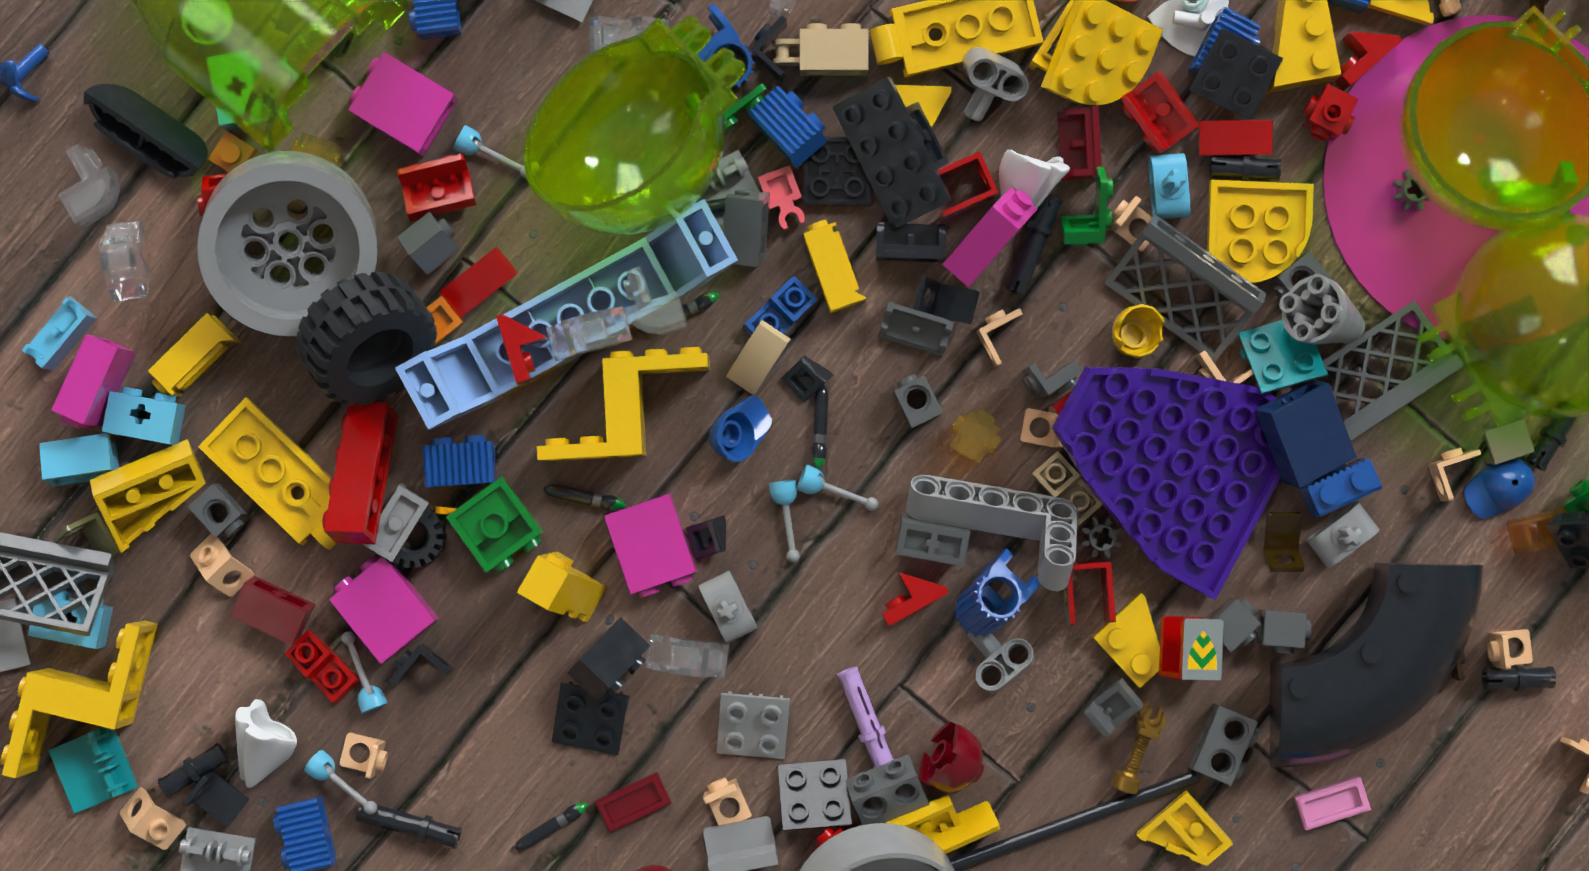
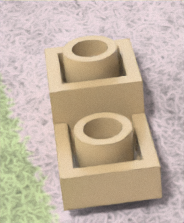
M762 320L726 377L752 395H755L786 348L790 338Z
M1058 451L1032 473L1050 496L1064 498L1074 503L1077 507L1078 528H1081L1104 507L1081 479L1080 474Z

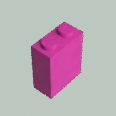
M383 52L380 58L375 57L370 63L366 72L368 78L364 85L356 87L351 94L348 102L351 106L348 111L424 157L459 99L452 92Z
M1011 187L992 206L942 265L969 287L1036 212L1037 208L1033 205L1031 198L1023 191Z
M86 334L51 411L61 415L59 421L78 429L82 427L89 430L91 426L103 427L109 391L119 392L136 352L108 339Z
M671 494L604 516L630 594L638 592L640 598L660 592L658 585L671 581L672 586L675 587L692 581L690 574L697 572Z
M374 555L360 566L363 572L354 580L348 576L333 588L336 594L329 600L380 664H382L439 620V617L394 562L384 557L379 559L377 555Z

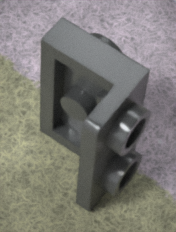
M1073 360L1048 378H1045L1036 364L1033 363L1022 370L1026 375L1022 381L1033 396L1039 394L1041 398H1044L1054 391L1060 395L1072 388L1078 381L1076 376L1083 370L1076 360Z

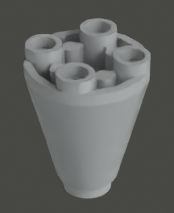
M1315 274L1300 280L1280 299L1279 306L1282 310L1284 328L1292 338L1304 344L1347 343L1359 339L1364 333L1365 322L1349 297L1337 282L1321 274Z

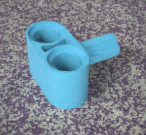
M1185 154L1149 156L1148 174L1152 215L1156 214L1161 219L1189 217L1190 193Z

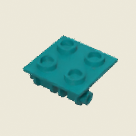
M1283 320L1238 333L1243 345L1240 348L1243 361H1249L1261 394L1328 375L1316 344H1304L1292 338L1284 328Z
M103 727L48 750L74 814L139 787L117 732L114 729Z

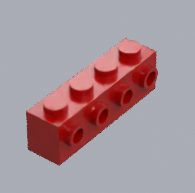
M357 403L354 406L348 405L347 412L342 417L341 443L335 451L334 478L329 482L330 500L328 510L324 512L322 518L324 532L336 543L376 544L399 416L388 403H371L370 405L363 406Z

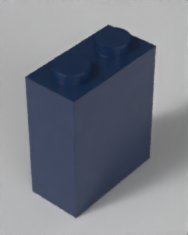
M1310 380L1255 409L1280 477L1285 484L1300 489L1307 488L1308 484L1313 485L1314 481L1318 482L1317 478L1327 473H1335L1338 470H1342L1346 467L1347 462L1357 457L1329 383Z

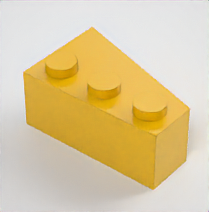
M1278 0L1272 53L1282 57L1283 60L1266 93L1335 80L1341 75V69L1327 0Z
M188 439L90 480L93 497L121 553L129 548V543L144 531L148 532L153 528L155 522L169 510L173 511L206 484L202 469Z
M556 551L537 556L517 593L546 610L562 615L567 611L569 612L568 616L571 618H579L584 622H588L607 586L573 568L572 564L574 561Z

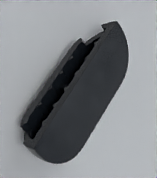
M115 84L94 85L84 92V105L89 104L90 110L97 120L93 123L94 126L105 136L163 175L172 179L178 176H193L204 165L208 156V150L201 137L136 92Z

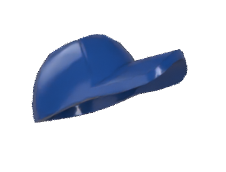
M750 396L733 408L721 413L715 420L710 430L709 442L712 449L719 456L731 462H742L755 451L772 424L771 416L758 396Z
M1514 458L1496 465L1488 464L1465 486L1464 498L1473 514L1479 518H1489L1522 504L1533 493L1535 476L1530 466L1520 458ZM1513 480L1517 482L1515 486L1512 485Z

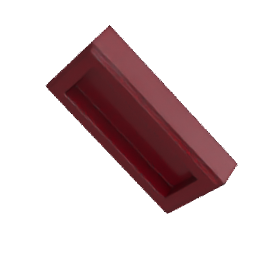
M658 771L595 800V804L609 833L672 803Z

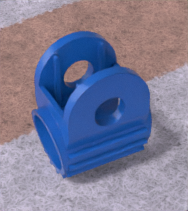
M712 3L707 7L710 14L708 18L719 31L717 34L700 46H698L687 30L684 32L679 27L674 31V34L695 65L705 72L703 77L709 80V85L713 84L717 87V90L725 89L726 92L731 88L737 90L741 83L745 84L748 82L747 77L753 73L751 67L755 62L751 59L752 52L747 50V45L740 43L738 33L721 10ZM728 48L741 55L745 69L740 80L732 83L723 82L713 74L710 62L715 51Z
M1007 548L995 556L973 580L969 588L956 599L957 605L954 607L956 611L955 619H958L959 627H963L966 630V634L970 632L974 634V637L978 635L986 637L990 633L993 634L1015 617V614L1020 611L1019 607L1031 597L1040 585L1037 576H1032L1024 584L1005 566L1013 557ZM993 580L1003 581L1012 589L1013 594L1005 601L988 584ZM983 602H985V603L987 604V606L989 607L990 611L985 607V605H984Z

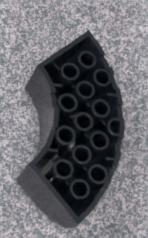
M1375 563L1372 587L1365 604L1366 607L1357 622L1341 638L1333 643L1334 645L1304 659L1270 664V767H1301L1324 763L1353 754L1382 740L1415 716L1440 690L1455 668L1468 642L1481 596L1483 565Z

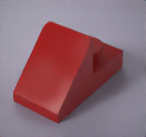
M1349 32L1343 37V40L1360 59L1354 55L1340 67L1343 74L1335 82L1344 91L1403 40L1398 35Z
M504 314L497 315V322L516 383L521 385L531 382L530 373L535 372L536 369L530 351L524 353L522 348L549 339L545 335Z
M898 572L911 596L905 599L903 594L891 599L885 603L887 610L881 613L888 626L945 596L949 591L944 585Z

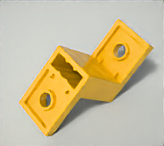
M700 347L679 348L680 354L668 355L666 349L645 350V356L633 357L631 351L610 352V358L602 359L607 442H604L601 436L580 437V444H569V439L566 438L545 439V446H537V460L561 461L646 456L642 374L710 371L708 354L702 353Z
M144 620L127 623L125 628L120 630L116 641V648L120 650L117 662H113L110 667L108 682L52 668L27 672V676L21 679L18 687V697H21L18 711H14L9 723V730L13 731L10 744L5 746L1 755V765H4L2 775L18 778L37 771L51 714L114 730L133 724L158 624Z

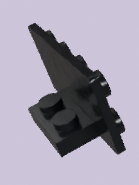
M890 77L833 106V110L894 229L951 201V196L937 170L949 162L919 102L906 107Z

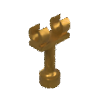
M1149 699L1143 701L1144 705L1139 710L1141 717L1136 716L1134 721L1138 737L1131 750L1130 759H1128L1124 770H1116L1111 782L1115 788L1130 794H1137L1142 780L1137 777V772L1151 738L1159 741L1160 731L1166 725V717L1160 704L1158 705L1156 715L1150 717L1153 709L1152 707L1148 708Z

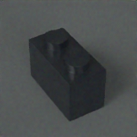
M620 617L567 673L596 701L606 692L612 697L626 682L621 676L626 671L633 675L646 661L641 655L651 645Z

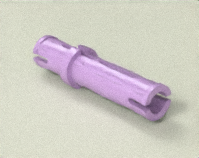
M857 666L839 672L837 677L840 679L861 734L858 735L860 742L865 743L873 763V768H876L894 760V758H892L884 737L886 733L885 728L879 725L859 674V669Z

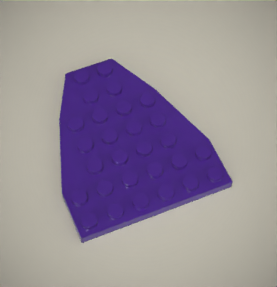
M1085 366L1052 427L1054 433L1091 492L1157 569L1205 596L1216 600L1281 478L1255 409L1276 399V397L1268 392L1261 394L1259 387L1158 368Z

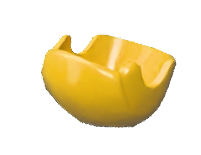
M1144 304L1125 308L1116 316L1112 326L1113 343L1117 350L1124 356L1133 358L1151 355L1163 341L1162 326L1165 323L1163 316L1154 307Z

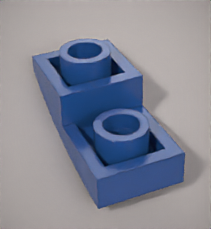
M793 276L743 325V328L752 335L763 320L784 334L818 299Z

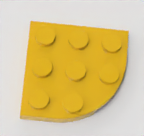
M1074 0L1041 87L1069 101L1085 105H1104L1119 100L1123 95L1132 91L1145 75L1163 29L1106 0Z
M1210 180L1207 252L1252 284L1266 281L1282 273L1300 256L1309 239L1313 220L1314 184Z

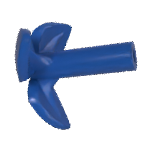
M38 44L17 65H15L13 60L1 63L0 83L4 87L7 86L11 93L23 100L39 102L41 98L29 94L22 88L21 80L49 55L48 50L43 45Z

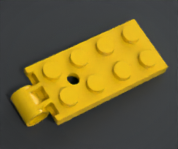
M926 0L892 8L888 13L890 19L893 18L894 24H885L869 30L877 64H889L903 59L905 66L903 70L904 78L963 64L965 54L973 48L981 47L1001 55L1042 45L1044 42L1033 0ZM932 29H938L942 33V38L938 41H933L929 37V32Z
M245 397L198 447L300 545L304 546L308 542L306 538L311 534L322 546L331 550L337 543L324 532L322 518L324 512L328 510L330 500L329 482L332 477L255 403ZM297 486L304 490V496L299 500L294 499L292 496V490Z

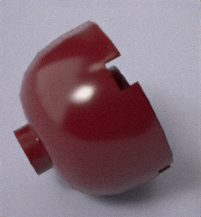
M947 722L931 739V742L937 743L931 756L924 752L919 768V779L929 787L941 792H959L968 787L972 782H977L984 771L982 745L977 737L966 727L953 722Z

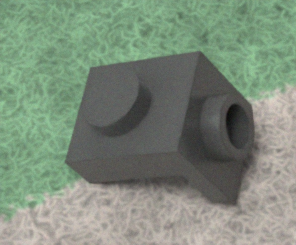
M1121 678L1094 697L1084 710L1089 725L1106 738L1112 734L1115 727L1138 712L1144 704Z

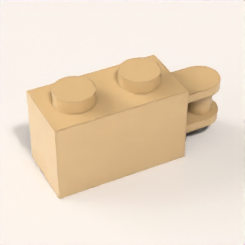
M812 23L807 24V29H800V39H774L772 41V46L776 47V58H773L772 62L777 66H800V76L868 75V29H861L860 24L847 23L842 24L841 29H827L826 24ZM790 48H800V57H790Z

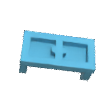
M71 296L66 297L62 301L61 307L35 338L22 349L24 353L33 356L36 359L35 363L43 369L54 370L97 319Z
M108 433L39 443L42 480L52 487L90 482L93 478L119 468L116 442L111 443V437Z

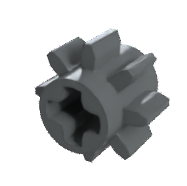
M1405 170L1402 172L1404 181L1395 180L1391 183L1396 188V194L1391 197V200L1398 199L1402 203L1401 211H1405L1411 205H1414L1415 210L1418 212L1424 209L1422 200L1431 201L1435 198L1429 193L1430 186L1435 182L1427 181L1423 177L1424 170H1420L1415 176H1412L1409 170ZM1416 186L1418 193L1409 195L1407 189Z
M1092 517V527L1089 529L1080 528V531L1086 534V540L1082 541L1079 545H1089L1092 548L1090 557L1094 558L1098 550H1100L1106 558H1110L1109 549L1112 546L1121 547V544L1115 541V535L1122 532V530L1109 527L1111 518H1106L1103 525H1099L1098 520ZM1105 529L1104 536L1108 538V542L1100 543L1097 547V539L1093 537V533L1101 532Z

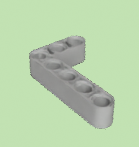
M918 475L912 478L905 506L906 512L910 517L920 521L1040 541L1038 561L1039 583L1052 591L1064 590L1068 586L1076 558L1077 507L1073 502L1054 496L931 475Z

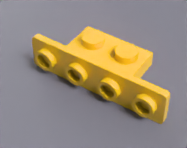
M949 795L934 799L925 807L886 822L888 824L906 826L926 835L945 854L1000 830L998 820L988 801L956 813Z

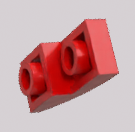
M1273 120L1199 121V155L1273 154Z
M496 246L439 292L456 314L462 318L518 274V272Z
M309 629L284 653L306 678L311 679L334 704H338L360 682V678Z

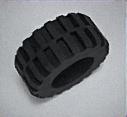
M371 272L369 276L366 273L354 275V279H343L337 282L338 286L332 290L326 289L321 293V298L317 302L313 301L308 307V315L302 317L299 324L300 331L297 332L296 336L298 358L322 393L332 401L352 406L355 403L361 406L370 405L371 401L376 400L380 402L388 399V395L393 392L397 394L402 391L404 384L395 367L425 351L434 349L437 337V327L434 324L435 320L432 314L406 281H402L400 277L382 272Z

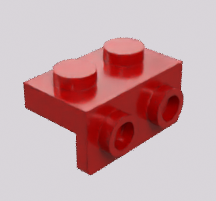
M1161 70L1121 97L1124 103L1122 109L1126 116L1132 122L1137 121L1144 131L1142 137L1145 143L1152 150L1156 149L1159 153L1169 149L1200 126Z
M463 154L448 155L441 159L421 164L416 163L397 170L410 222L419 220L428 212L435 216L477 205L471 173Z

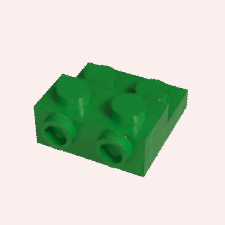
M503 476L446 516L486 573L494 569L499 574L514 563L511 558L512 555L521 549L526 554L542 543L539 536L544 533V530Z

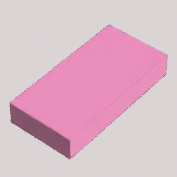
M1359 776L1293 796L1303 829L1306 831L1371 810L1362 779Z

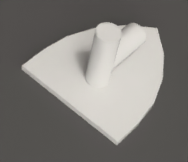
M1169 0L1160 5L1147 18L1151 24L1163 29L1161 37L1172 47L1186 55L1195 57L1212 22L1215 20L1217 12L1223 7L1228 8L1229 0H1209L1206 9L1197 14L1187 12L1180 0ZM1188 0L1189 3H1196L1198 1Z

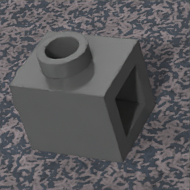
M430 212L426 213L397 237L409 256L427 275L460 250L452 239L456 235L453 228L444 218L438 222Z
M1230 598L1209 618L1223 620V649L1231 653L1240 644L1243 647L1248 645L1257 636L1258 632L1255 629L1261 624L1255 618L1258 614L1257 610L1244 598L1240 602L1238 599Z
M1259 609L1258 621L1261 624L1258 626L1257 631L1258 644L1273 646V652L1294 654V647L1305 648V641H1309L1311 637V621L1307 620L1306 613Z

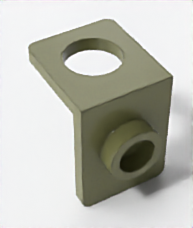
M97 512L64 527L52 538L54 543H57L82 531L93 550L111 553L113 558L120 553L109 527L103 523Z

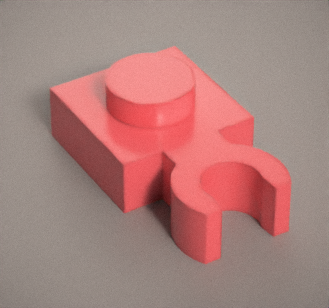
M790 165L758 177L762 191L770 192L769 210L780 208V227L784 231L788 229L785 218L789 214H795L800 224H803L805 222L804 213L800 208L794 206L793 203L802 199Z

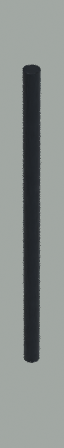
M1192 770L1140 789L1137 794L1129 793L956 856L949 859L954 870L959 871L1199 783V778L1196 771Z

